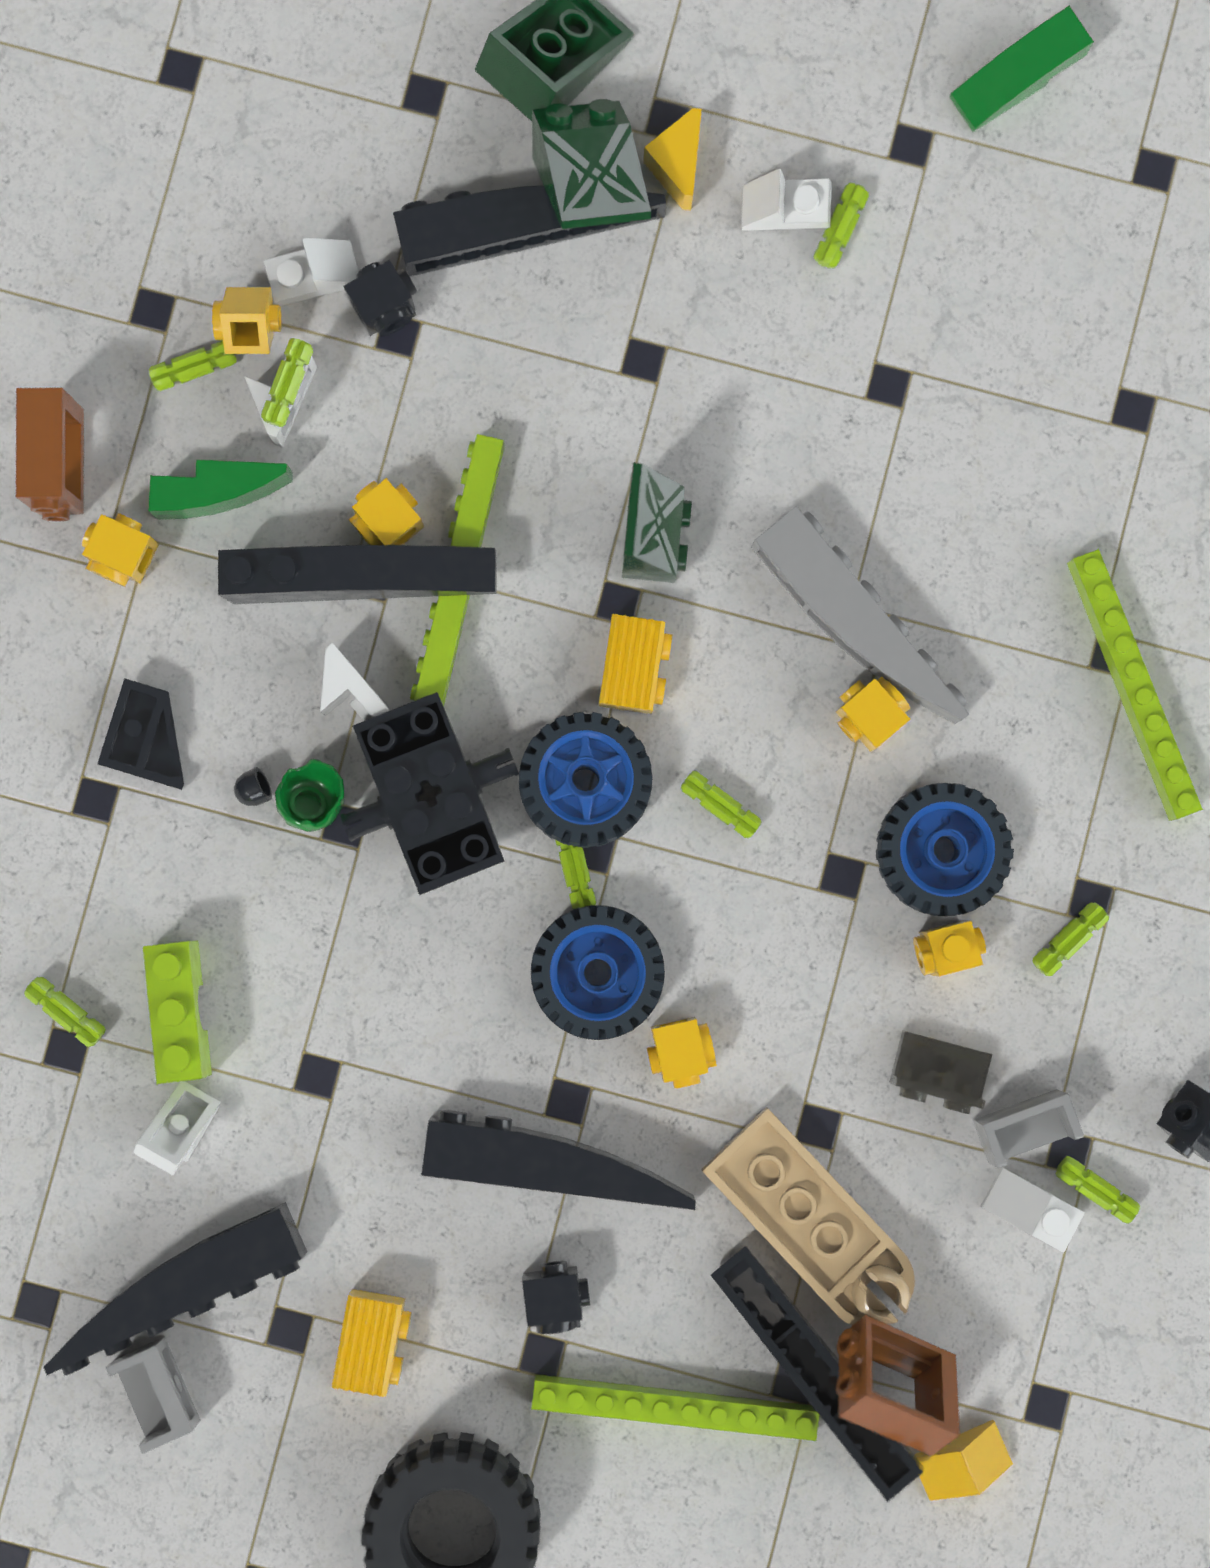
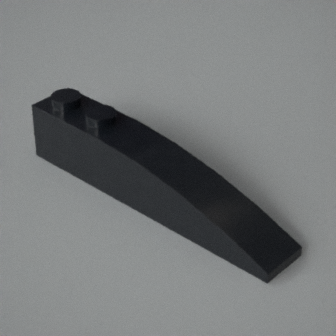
M523 186L471 194L469 191H457L447 195L444 201L427 204L426 201L410 202L405 204L401 208L402 210L393 212L407 273L411 277L665 218L666 199L664 194L647 192L651 219L569 229L561 228L544 186Z
M343 545L218 550V595L233 604L497 594L495 548Z
M440 1110L439 1117L431 1116L428 1120L421 1176L695 1210L696 1199L693 1194L650 1170L604 1150L565 1137L512 1126L511 1118L485 1116V1122L482 1123L466 1121L467 1113Z
M746 1246L711 1274L714 1281L887 1502L924 1473V1466L907 1445L839 1417V1395L837 1393L839 1359Z

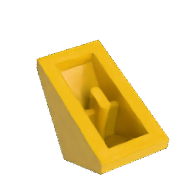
M692 108L644 147L643 156L645 166L680 208L690 211L694 193L702 109Z
M994 1420L961 1433L960 1436L932 1456L921 1451L914 1454L924 1466V1473L919 1478L930 1501L980 1495L1013 1465Z

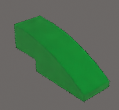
M1067 6L988 62L951 92L949 97L972 132H975L1044 88L1049 79L1084 58L1094 41L1071 7Z
M196 460V477L150 475L148 511L157 520L189 519L219 514L243 507L271 495L293 481V472L286 463Z

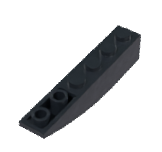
M286 1202L203 1239L162 1263L134 1283L78 1330L43 1367L46 1375L62 1369L64 1376L72 1374L89 1365L88 1357L104 1350L106 1357L116 1354L132 1345L130 1339L132 1336L143 1331L147 1332L148 1337L155 1336L173 1327L172 1318L188 1311L190 1317L194 1318L216 1307L214 1299L230 1292L232 1298L235 1299L258 1287L256 1280L272 1273L276 1280L298 1270L300 1266L297 1261L305 1256L307 1249Z

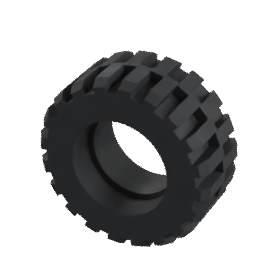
M445 1432L434 1434L432 1441L425 1444L422 1439H419L408 1446L406 1453L403 1455L397 1454L388 1463L385 1472L379 1475L363 1516L365 1520L361 1530V1545L366 1547L363 1559L366 1568H534L540 1541L541 1512L539 1500L534 1496L533 1482L528 1473H521L519 1470L520 1462L511 1453L506 1456L498 1452L499 1444L488 1438L485 1444L473 1441L474 1434L461 1432L459 1439H448V1433ZM442 1490L463 1491L478 1498L487 1506L495 1519L496 1535L491 1549L477 1561L462 1566L442 1565L424 1556L415 1546L409 1534L410 1515L419 1500L431 1493Z

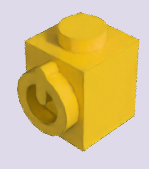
M226 287L223 301L214 300L212 326L215 340H223L225 354H270L274 332H281L282 326L280 305H273L271 287Z
M387 478L379 484L376 481L369 483L356 495L355 499L358 502L352 506L355 514L348 519L369 545H404L424 528L421 518L413 510L418 505V502L402 483L394 488Z
M120 513L117 514L115 520L101 514L97 523L93 522L89 525L82 540V546L85 547L82 555L89 559L85 569L123 587H126L129 579L141 584L159 543L151 536L140 532L143 526L141 523Z
M882 676L878 680L873 679L866 686L858 680L839 697L844 702V705L836 711L841 717V720L837 722L838 726L854 743L860 739L870 752L877 749L910 720L906 714L910 710L908 702L896 687Z
M961 920L919 932L920 936L913 938L918 965L924 976L930 974L940 977L983 965L981 954L986 953V945L980 928H973L972 921Z
M692 1017L651 1027L655 1046L647 1047L652 1074L661 1073L664 1083L673 1081L674 1088L701 1083L699 1075L709 1073L708 1068L717 1066L707 1023L698 1025L697 1019Z

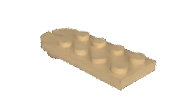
M767 1107L701 1169L844 1322L854 1325L865 1315L886 1324L898 1322L893 1313L866 1286L871 1280L879 1285L904 1314L907 1313L915 1285L914 1271L908 1257Z

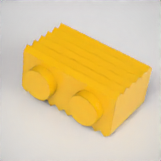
M612 614L599 707L652 714L654 704H663L666 678L658 677L660 660L669 661L673 634L664 633L666 622Z
M351 1289L346 1303L332 1388L386 1397L390 1384H399L403 1357L395 1356L398 1338L407 1339L412 1312L404 1311L405 1298Z

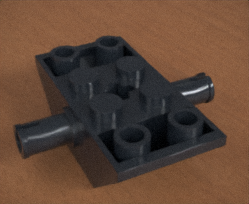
M438 692L353 725L380 795L377 796L378 801L346 814H340L343 826L346 825V827L362 821L361 824L345 829L351 842L356 838L386 826L390 830L393 829L419 895L505 862L480 794L483 793L482 788L514 775H519L515 762L497 769L498 766L514 760L509 748L474 763H471L470 759L466 761ZM429 783L434 788L441 787L442 793L436 796L437 804L434 806H430L426 801L419 800V795L424 792L423 786Z

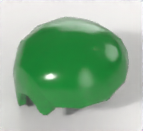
M310 759L307 764L298 768H289L275 791L277 812L287 825L306 832L318 831L331 825L344 807V782L334 766L318 759Z

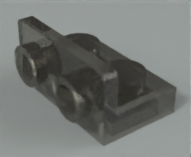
M902 1030L889 1083L901 1087L899 1096L924 1103L926 1102L927 1095L944 1099V1108L969 1114L971 1106L984 1109L986 1100L982 1099V1094L992 1054Z

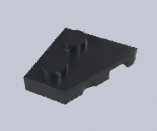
M124 678L99 756L98 765L180 790L183 789L184 779L168 691Z

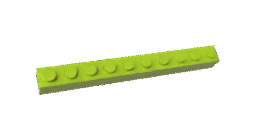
M477 434L475 442L470 441L467 457L471 458L469 469H463L461 484L465 486L463 494L457 495L454 511L458 512L456 522H451L448 538H452L451 546L482 547L505 448V443L502 439ZM470 595L439 596L437 603L432 602L429 619H433L431 630L426 629L424 634L423 646H427L425 656H420L416 673H420L418 684L413 683L410 700L416 701L438 692L443 706L445 705Z
M1097 549L1072 559L1067 563L1069 571L1169 821L1177 820L1203 810L1100 550Z
M535 1374L532 1410L817 1441L819 1414L812 1405Z

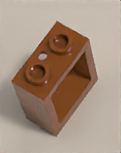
M62 387L16 388V498L30 507L31 511L42 515L43 520L55 522L69 521L70 514H84V409Z
M868 1315L863 1316L854 1325L842 1332L837 1342V1353L839 1354V1379L837 1382L839 1417L930 1456L960 1436L955 1354ZM872 1361L914 1379L915 1410L872 1391Z

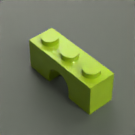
M198 940L143 946L156 1084L198 1080L212 1075L208 1030H203L198 1007L199 987L203 985Z

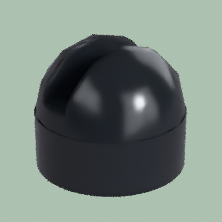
M258 767L244 772L237 778L234 785V794L240 803L247 806H259L272 800L269 782Z

